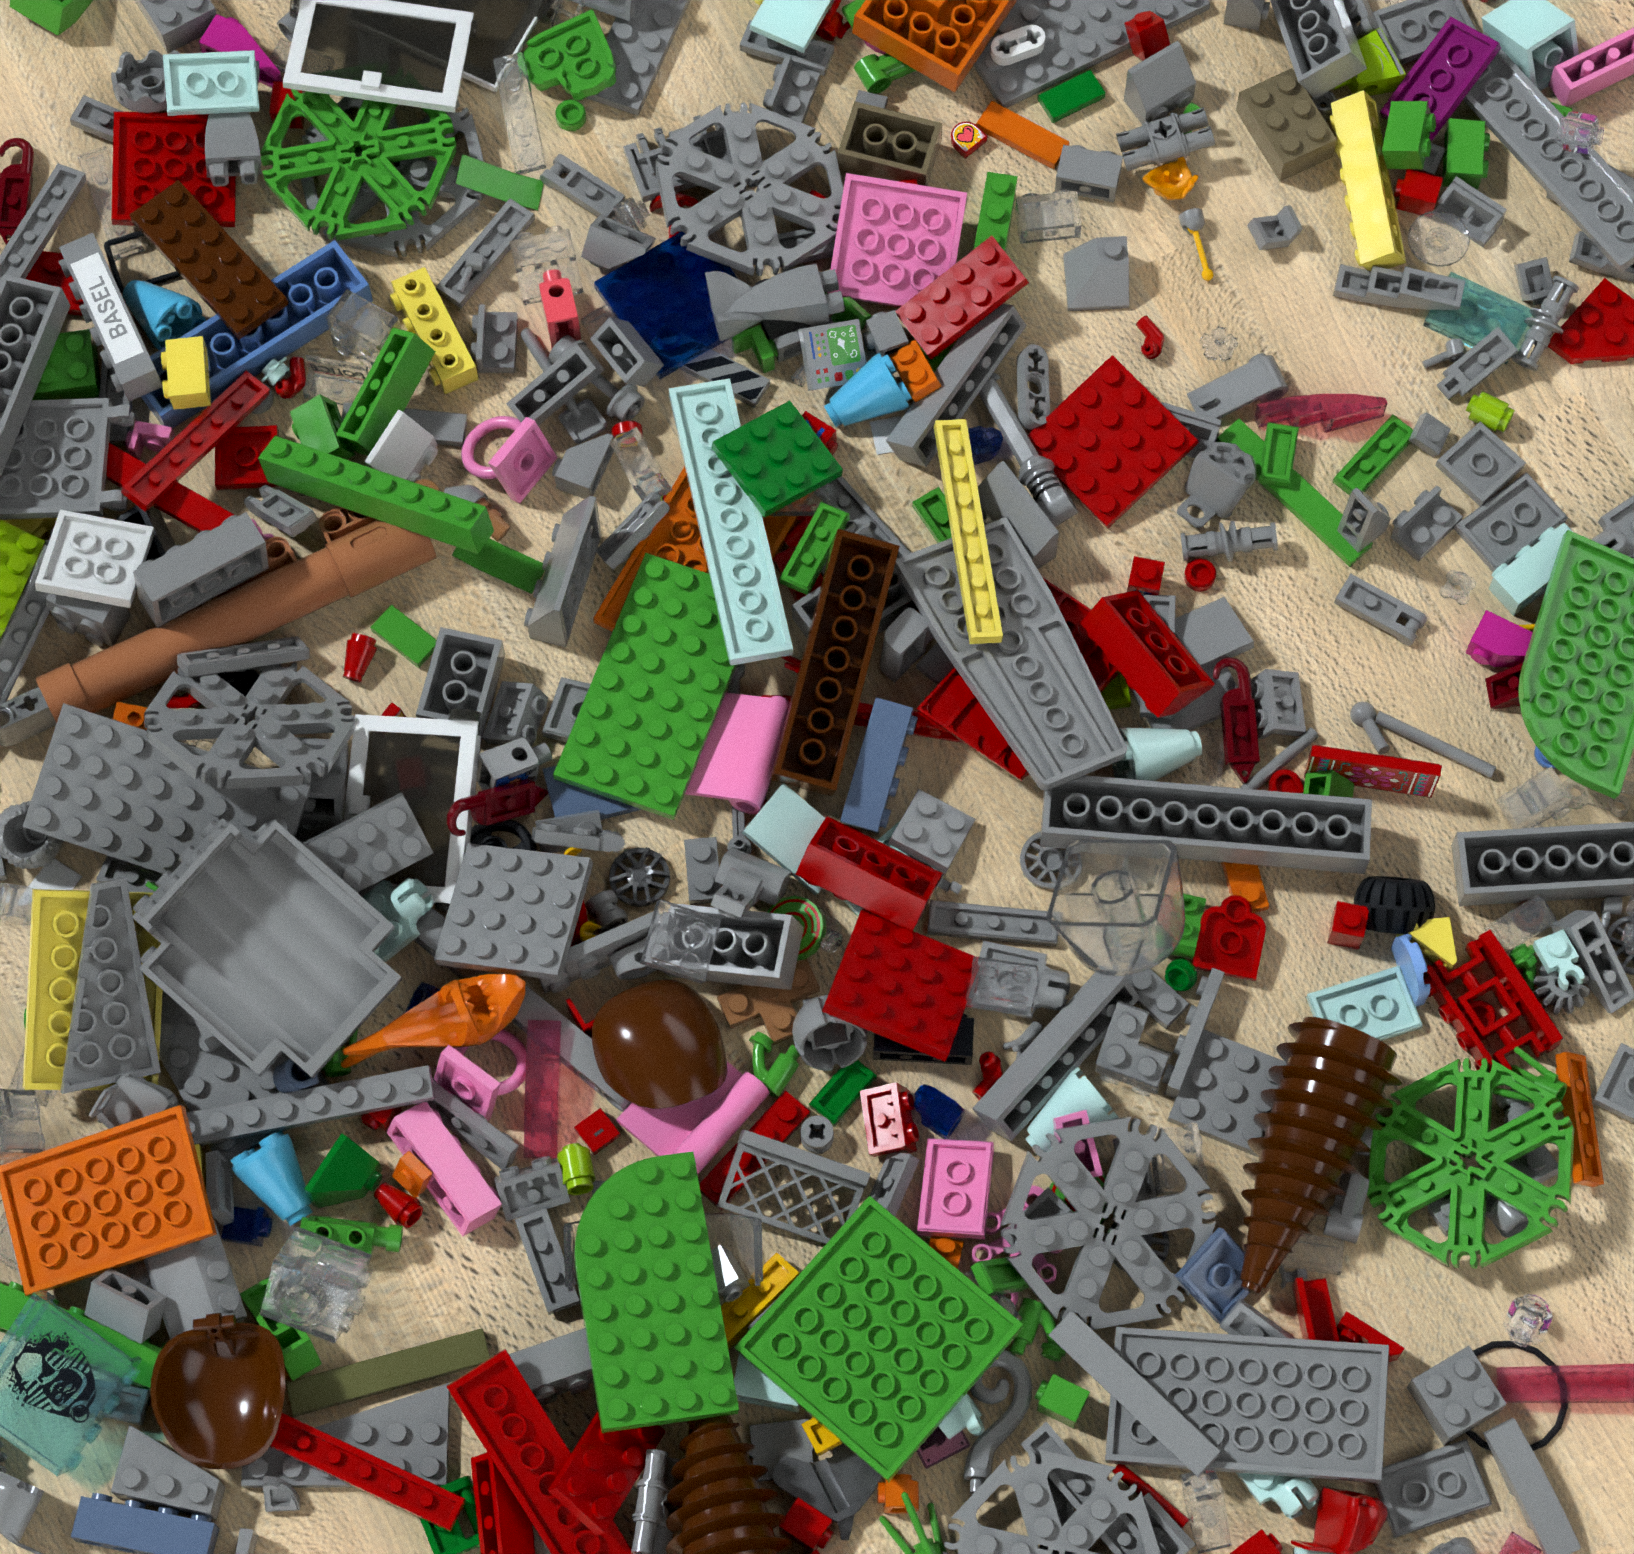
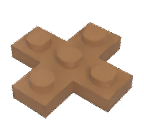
M805 959L796 963L791 990L744 985L717 996V1001L730 1029L761 1017L766 1031L773 1040V1045L793 1037L792 1028L796 1012L791 1003L820 992V986L808 960Z

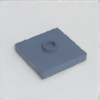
M1219 1227L1176 1273L1175 1277L1213 1320L1220 1324L1240 1298L1244 1300L1250 1292L1240 1287L1242 1284L1240 1276L1245 1252L1223 1228Z

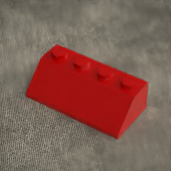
M1138 590L1102 597L1080 622L1086 629L1089 638L1099 645L1107 655V660L1117 667L1125 677L1128 686L1139 694L1145 702L1146 708L1156 715L1157 718L1176 714L1215 685Z
M826 816L810 841L795 875L803 878L808 884L820 886L832 892L835 897L841 900H848L862 907L865 912L878 915L913 932L943 873Z

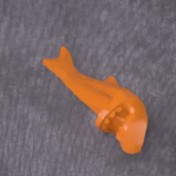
M496 973L453 980L445 984L440 991L408 1010L381 1030L342 1049L343 1054L349 1056L341 1062V1066L343 1068L351 1067L380 1052L394 1048H446L448 1045L453 1048L481 1045L497 1035L518 1014L525 997L526 981L516 974Z

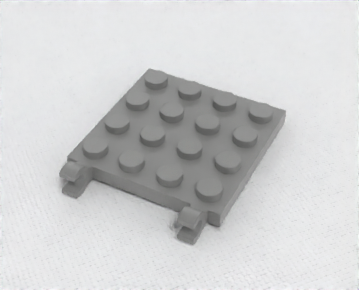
M110 398L32 400L0 477V519L57 518L60 510L98 517L103 516V508L114 511H126L128 498L123 497L122 490L105 491L110 425L115 423L120 426H133L135 414L130 412L131 406L125 404L112 406Z

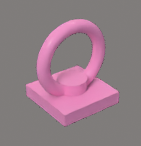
M498 416L480 423L468 434L461 451L462 462L468 472L482 479L498 478L510 499L519 504L558 458L536 421L528 417L520 422L515 417ZM502 428L514 430L507 441L488 462L490 467L479 465L475 461L474 449L486 434Z
M503 1029L491 1040L506 1045L513 1052L517 1064L515 1072L511 1077L498 1082L481 1067L465 1057V1052L469 1047L453 1048L450 1045L440 1053L434 1076L437 1084L450 1094L458 1096L462 1103L474 1112L483 1115L487 1121L491 1119L497 1096L517 1089L524 1082L529 1072V1056L525 1046L517 1037Z

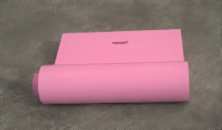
M726 692L685 794L728 800L735 809L741 812L757 814L763 807L770 786V777L790 705L789 700L781 696L769 698Z
M727 1062L728 1072L725 1082L713 1093L679 1106L663 1109H651L631 1103L616 1119V1122L656 1156L694 1152L698 1175L767 1098L770 1092L757 1077L749 1072L742 1074Z

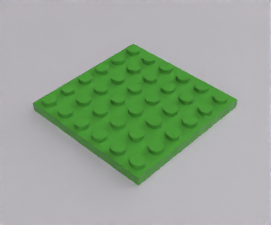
M869 1195L734 1348L889 1483L1020 1333L1024 1325Z

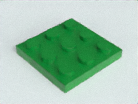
M790 400L712 442V450L764 518L841 477L843 473V468Z

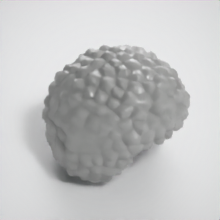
M31 801L23 802L19 805H11L0 814V853L4 859L8 860L9 864H14L15 867H20L21 869L39 868L51 864L63 843V840L22 827Z

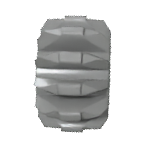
M1543 965L1540 967V976H1536L1533 983L1539 987L1534 992L1536 998H1545L1541 1004L1543 1008H1547L1551 1004L1554 1006V1014H1559L1562 1007L1567 1014H1571L1574 1011V1006L1581 1008L1584 1005L1583 997H1587L1590 993V989L1585 986L1589 981V976L1584 975V981L1580 985L1575 977L1567 976L1566 979L1569 982L1568 990L1563 991L1560 987H1556L1559 976L1558 972L1554 971L1548 974Z

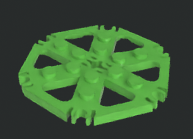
M374 64L317 74L362 81L364 70L381 72V84L424 90L408 72L405 78L402 69H399L395 77H388L390 69L389 65L386 64L382 68L381 64ZM291 89L296 100L294 101L287 93L260 152L262 165H272L273 167L262 172L266 185L308 232L311 225L314 235H318L322 227H329L326 233L328 239L332 240L334 237L336 241L407 229L406 223L411 226L414 224L413 218L410 215L412 211H419L423 216L427 215L424 204L431 211L457 152L455 137H444L448 133H454L452 120L444 111L422 108L430 117L429 123L387 130L398 104L363 100L353 122L329 94L308 91L299 93L297 90ZM298 116L307 118L327 140L282 148V142L292 120ZM356 147L362 148V156L356 157L354 153ZM432 156L437 160V165L427 187L422 191H416L391 164L392 162ZM331 173L314 210L305 209L288 190L289 183L295 179ZM364 181L388 207L390 213L383 220L352 224L348 221V215Z
M1465 1058L1462 1066L1463 1072H1460L1461 1061L1457 1059L1392 1093L1391 1097L1398 1100L1401 1104L1397 1105L1393 1100L1387 1099L1393 1106L1390 1108L1393 1110L1392 1114L1389 1117H1383L1377 1113L1375 1116L1378 1122L1385 1127H1382V1130H1373L1368 1177L1370 1181L1367 1192L1368 1198L1371 1199L1369 1202L1373 1208L1381 1204L1386 1205V1210L1377 1215L1384 1228L1448 1267L1450 1254L1451 1262L1455 1268H1459L1460 1258L1468 1255L1470 1256V1266L1474 1269L1478 1266L1479 1259L1477 1255L1481 1254L1480 1266L1482 1268L1553 1232L1550 1227L1543 1225L1542 1222L1545 1220L1548 1225L1557 1227L1558 1222L1550 1216V1212L1555 1208L1561 1209L1563 1212L1568 1210L1565 1203L1557 1198L1567 1200L1571 1204L1575 1128L1569 1116L1561 1120L1555 1119V1115L1564 1110L1562 1103L1558 1102L1557 1096L1493 1059L1491 1071L1486 1058H1482L1481 1068L1473 1071L1471 1070V1061L1469 1058ZM1448 1084L1457 1087L1454 1132L1416 1110V1103L1420 1098ZM1506 1085L1534 1102V1109L1490 1131L1492 1094L1497 1086ZM1392 1141H1401L1433 1160V1162L1392 1183H1388L1385 1180L1386 1149ZM1547 1143H1553L1559 1148L1558 1179L1551 1187L1544 1186L1508 1164ZM1476 1155L1475 1160L1484 1171L1473 1166L1466 1170V1165L1460 1156L1471 1159ZM1473 1176H1476L1481 1180L1478 1181L1477 1179L1473 1178ZM1451 1193L1448 1239L1445 1242L1436 1243L1409 1226L1408 1219L1412 1213ZM1487 1193L1528 1218L1527 1227L1498 1244L1487 1243L1484 1238Z

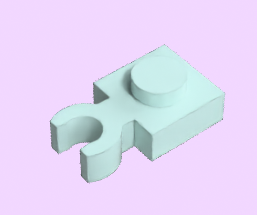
M1564 929L1534 941L1533 948L1548 974L1554 971L1558 972V985L1563 991L1568 990L1569 982L1566 979L1567 976L1575 977L1579 985L1583 983L1585 978L1583 970L1579 966L1573 965L1578 961L1579 955Z

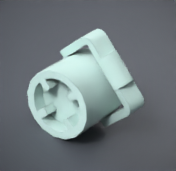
M967 1393L939 1425V1428L949 1440L966 1427L974 1436H980L985 1431L980 1418L982 1413Z

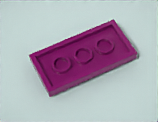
M1450 16L1379 111L1381 117L1388 120L1391 101H1428L1430 112L1434 113L1436 117L1435 131L1430 132L1429 136L1432 142L1500 51V43Z

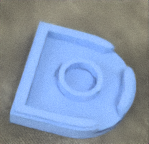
M1405 934L1395 938L1391 951L1397 966L1400 965L1414 1004L1418 1007L1425 1004L1430 994V984L1424 985L1423 979L1424 972H1427L1428 969L1418 943H1410L1412 936Z

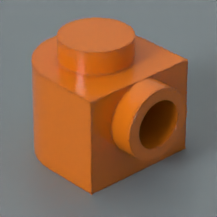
M896 1474L889 1483L886 1480L885 1482H878L877 1503H884V1513H908L901 1497L903 1492L908 1493L915 1511H919V1482L912 1480V1475Z

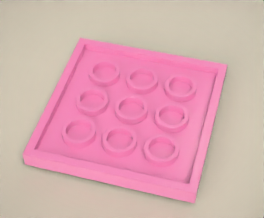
M846 173L830 270L835 269L839 290L827 293L841 291L843 298L850 296L853 300L894 307L904 305L956 264L967 192Z

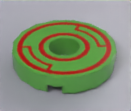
M790 896L780 899L769 908L767 913L792 915L804 927L797 961L805 960L817 952L827 931L825 917L818 906L807 898Z

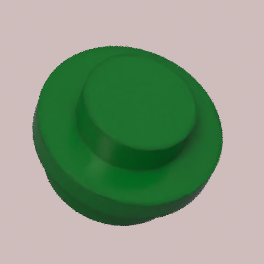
M1175 959L1166 967L1165 980L1172 989L1187 991L1195 985L1197 971L1189 961Z

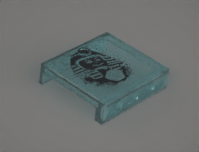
M46 1290L33 1292L0 1342V1436L50 1472L59 1476L68 1471L73 1472L81 1463L84 1457L81 1451L87 1442L91 1444L100 1434L102 1426L99 1424L106 1414L108 1416L111 1415L119 1405L121 1398L118 1395L124 1386L129 1387L137 1378L140 1372L137 1366L142 1358L139 1356L129 1357L52 1301L55 1298Z

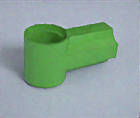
M887 53L880 57L875 54L865 56L854 67L867 92L874 94L886 90L892 81L916 71Z

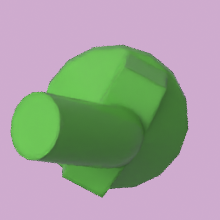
M1521 944L1509 953V956L1516 968L1523 969L1522 977L1530 989L1534 991L1535 963L1538 962L1535 958L1536 952L1533 945L1526 946V944Z

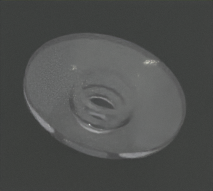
M1430 211L1420 215L1412 223L1408 234V243L1412 253L1421 262L1430 266L1446 267L1457 263L1464 257L1469 247L1470 236L1466 225L1457 216L1445 211ZM1439 241L1442 246H1436L1432 242Z

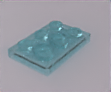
M1450 272L1448 277L1465 281L1460 309L1430 310L1423 326L1450 339H1461L1463 345L1473 348L1499 327L1513 345L1517 347L1528 326L1524 320L1527 317H1532L1530 314L1531 308Z

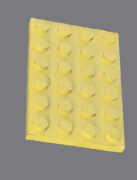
M32 889L23 1069L24 1090H61L90 891ZM129 892L133 915L136 913L133 910L135 904L144 895L147 894L150 897L153 892ZM134 920L141 959L150 947L158 948L161 943ZM143 973L159 1059L163 990ZM158 1074L143 1077L147 1081L158 1085ZM111 1083V1084L102 1085V1086H97V1087L88 1088V1089H83V1090H100V1091H103L104 1089H106V1088H108V1087H110V1086H112V1085H114V1084H116V1083Z

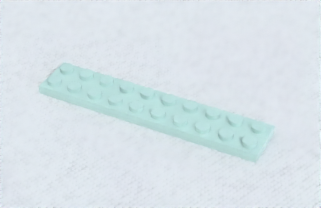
M730 378L669 388L670 403L730 666L793 655L792 641L762 514L712 450V442L741 427Z

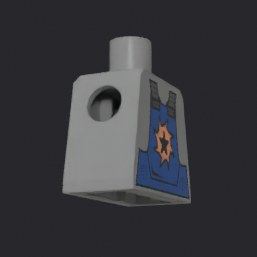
M524 737L479 754L477 782L483 791L524 779L536 781L539 765L552 760L551 751L545 742L531 748Z

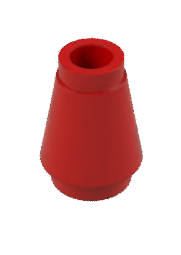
M352 633L351 639L347 640L343 678L355 682L362 681L377 651L375 647L376 639Z
M387 1182L382 1183L374 1192V1198L396 1225L410 1228L420 1219L423 1207L419 1205V1199Z

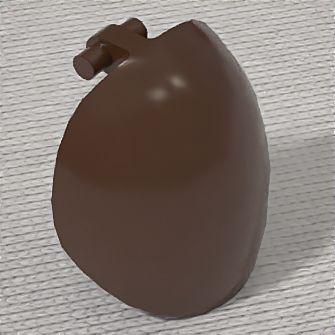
M668 979L640 984L624 990L608 1000L595 1016L592 1027V1045L598 1068L605 1082L616 1093L637 1106L651 1109L679 1106L713 1093L725 1082L728 1071L721 1031L705 1001L687 984Z
M221 1313L206 1314V1318L193 1319L192 1330L178 1334L166 1343L158 1354L153 1368L150 1389L151 1405L164 1436L172 1448L185 1460L208 1469H232L253 1463L261 1458L269 1449L278 1430L286 1390L285 1364L279 1341L270 1330L260 1325L236 1323L235 1314L222 1316Z

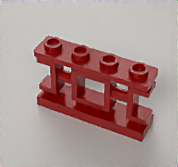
M1491 929L1479 935L1477 940L1467 943L1465 951L1471 958L1469 962L1451 972L1447 971L1440 959L1434 962L1433 965L1429 964L1427 966L1428 971L1424 972L1423 979L1424 985L1430 984L1429 997H1434L1439 1005L1438 1011L1441 1018L1446 1024L1451 1023L1457 1032L1456 1039L1465 1052L1469 1050L1475 1059L1474 1066L1476 1070L1481 1068L1482 1058L1487 1059L1490 1071L1492 1059L1512 1070L1505 1057L1514 1053L1515 1047L1523 1048L1528 1045L1536 1058H1538L1543 1053H1549L1556 1049L1563 1040L1562 1035ZM1485 961L1495 977L1480 985L1472 971L1482 966ZM1460 978L1469 992L1458 997L1455 1002L1445 986ZM1492 990L1508 1015L1484 1027L1469 1003ZM1520 1016H1522L1531 1032L1516 1039L1508 1025L1519 1020ZM1497 1033L1505 1047L1496 1051L1491 1057L1481 1041Z

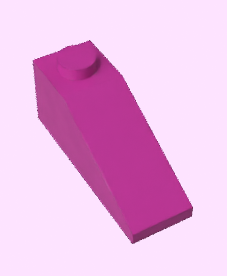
M216 14L199 41L202 53L255 50V61H259V82L271 88L273 87V81L283 82L280 71L243 25L232 17L225 18Z
M1486 610L1465 653L1470 655L1475 662L1482 665L1514 667L1524 662L1533 632Z

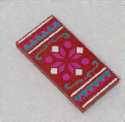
M1314 745L1311 748L1306 763L1304 778L1306 773L1334 770L1352 781L1354 786L1432 798L1441 776L1442 765Z

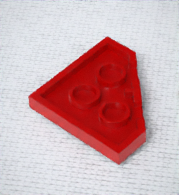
M1604 278L1561 326L1564 330L1563 334L1555 333L1550 338V343L1547 346L1570 364H1582L1587 360L1613 362L1627 361V358H1634V299Z

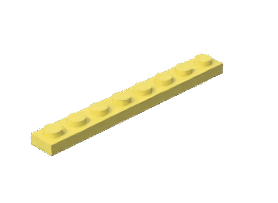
M966 419L936 420L934 433L969 644L1001 643L1003 633Z

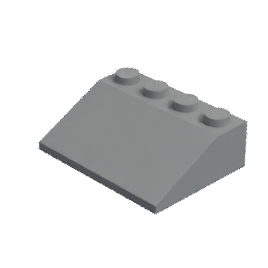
M594 496L587 497L563 514L561 524L556 523L551 539L554 545L552 552L547 551L544 557L542 569L545 570L543 580H537L533 594L536 601L533 608H528L525 616L524 626L528 627L530 639L562 647L567 646L602 536L597 500Z

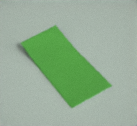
M464 154L461 157L456 184L505 202L510 198L521 206L538 210L544 184L541 180L510 172Z
M490 538L479 554L456 547L452 556L474 568L530 594L533 593L537 580L541 579L545 571L542 569V562Z

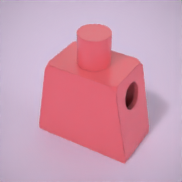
M556 269L544 272V282L539 284V290L551 348L566 335L571 336L576 341L581 340L579 319L569 278H562L561 272Z

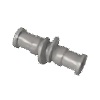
M1560 276L1553 277L1552 281L1554 284L1547 298L1543 300L1541 309L1531 307L1530 314L1533 317H1527L1524 320L1531 328L1527 331L1519 352L1512 356L1514 362L1529 370L1537 371L1539 367L1537 362L1544 349L1550 343L1552 333L1563 334L1564 330L1558 325V322L1564 316L1567 310L1566 306L1573 293H1577L1579 290L1575 283ZM1562 288H1563L1564 291H1563V293H1562V295H1561V297H1560V299H1559V301H1558V303H1557V302H1556V299H1557L1558 295L1560 294V292H1561V290H1562ZM1534 344L1535 347H1534V349H1533V351H1532V353H1531V355H1530V357H1529V359H1528V358H1527V355H1528V353H1529V351H1530L1532 345Z
M1230 521L1228 531H1226L1222 523H1219L1220 532L1207 531L1204 534L1186 536L1185 533H1180L1183 561H1188V557L1205 555L1210 557L1225 553L1228 561L1232 562L1235 552H1253L1252 550L1273 548V551L1278 550L1275 522H1271L1270 526L1242 527L1236 530L1235 521Z

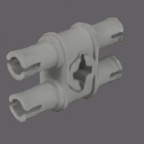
M1204 107L1180 115L1172 112L1170 116L1150 122L1146 120L1140 127L1116 133L1127 172L1150 164L1161 166L1160 163L1180 157L1187 158L1190 152L1215 145ZM1143 146V147L1138 148V149H1135V150H1130V149L1135 148V147Z
M646 1450L643 1479H640L637 1483L639 1491L636 1510L632 1514L633 1522L636 1523L631 1549L633 1554H667V1544L672 1540L673 1534H676L668 1530L666 1520L679 1508L672 1506L668 1502L667 1496L670 1490L681 1482L671 1474L673 1466L681 1459L668 1457V1452L663 1450Z

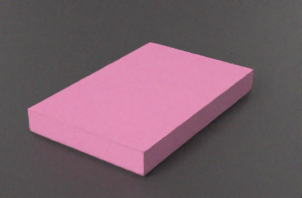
M927 1139L917 1226L918 1235L985 1239L994 1142Z

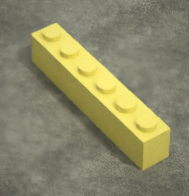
M1363 90L1332 102L1333 115H1330V123L1337 135L1335 150L1341 159L1343 167L1340 168L1339 172L1348 194L1345 195L1344 199L1347 209L1351 212L1352 222L1349 224L1350 231L1354 239H1356L1358 248L1355 249V258L1360 267L1363 266L1366 270L1371 271L1373 265L1387 269L1406 263L1389 169L1386 167L1382 153L1383 138L1376 102Z

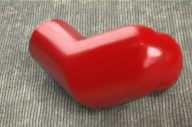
M1144 316L1136 323L1137 328L1145 336L1141 352L1147 359H1155L1162 353L1165 337L1148 316Z
M302 357L291 358L289 360L290 377L276 383L275 391L283 399L294 398L306 386L305 361Z

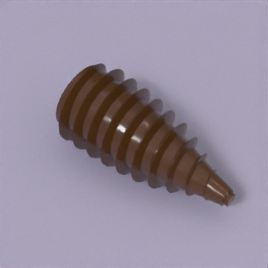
M1305 1017L1302 1022L1289 1024L1288 1032L1295 1039V1042L1279 1044L1276 1049L1279 1056L1287 1064L1273 1066L1268 1070L1269 1076L1279 1087L1278 1089L1264 1090L1260 1094L1265 1104L1271 1108V1113L1256 1114L1253 1119L1256 1125L1265 1132L1264 1137L1251 1138L1247 1141L1250 1149L1259 1156V1162L1247 1163L1243 1166L1245 1173L1255 1183L1254 1188L1241 1192L1242 1197L1251 1204L1250 1216L1243 1218L1244 1224L1248 1227L1247 1243L1243 1245L1245 1255L1240 1276L1242 1281L1240 1287L1257 1295L1260 1294L1261 1289L1265 1290L1289 1253H1294L1292 1248L1303 1234L1313 1235L1308 1228L1317 1215L1332 1216L1323 1205L1330 1195L1347 1196L1337 1182L1343 1174H1360L1350 1162L1351 1157L1355 1152H1372L1361 1140V1137L1365 1130L1383 1129L1371 1117L1376 1108L1393 1107L1382 1095L1384 1087L1402 1085V1082L1391 1072L1397 1059V1053L1390 1046L1367 1033L1332 1020Z
M731 1415L686 1421L689 1426L688 1435L679 1443V1449L685 1453V1458L677 1462L671 1470L672 1476L681 1481V1483L672 1488L667 1496L668 1502L672 1506L679 1508L666 1520L668 1530L678 1534L667 1544V1554H780L793 1545L792 1541L775 1537L773 1531L774 1528L785 1522L786 1517L778 1513H770L766 1507L767 1503L778 1496V1492L772 1489L760 1488L757 1479L766 1474L768 1468L751 1464L747 1454L755 1446L750 1443H742L736 1430L740 1424L734 1423Z

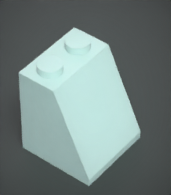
M1509 0L1482 17L1483 32H1486L1492 39L1500 43L1501 49L1540 91L1549 86L1554 66L1579 55L1575 20L1547 0Z

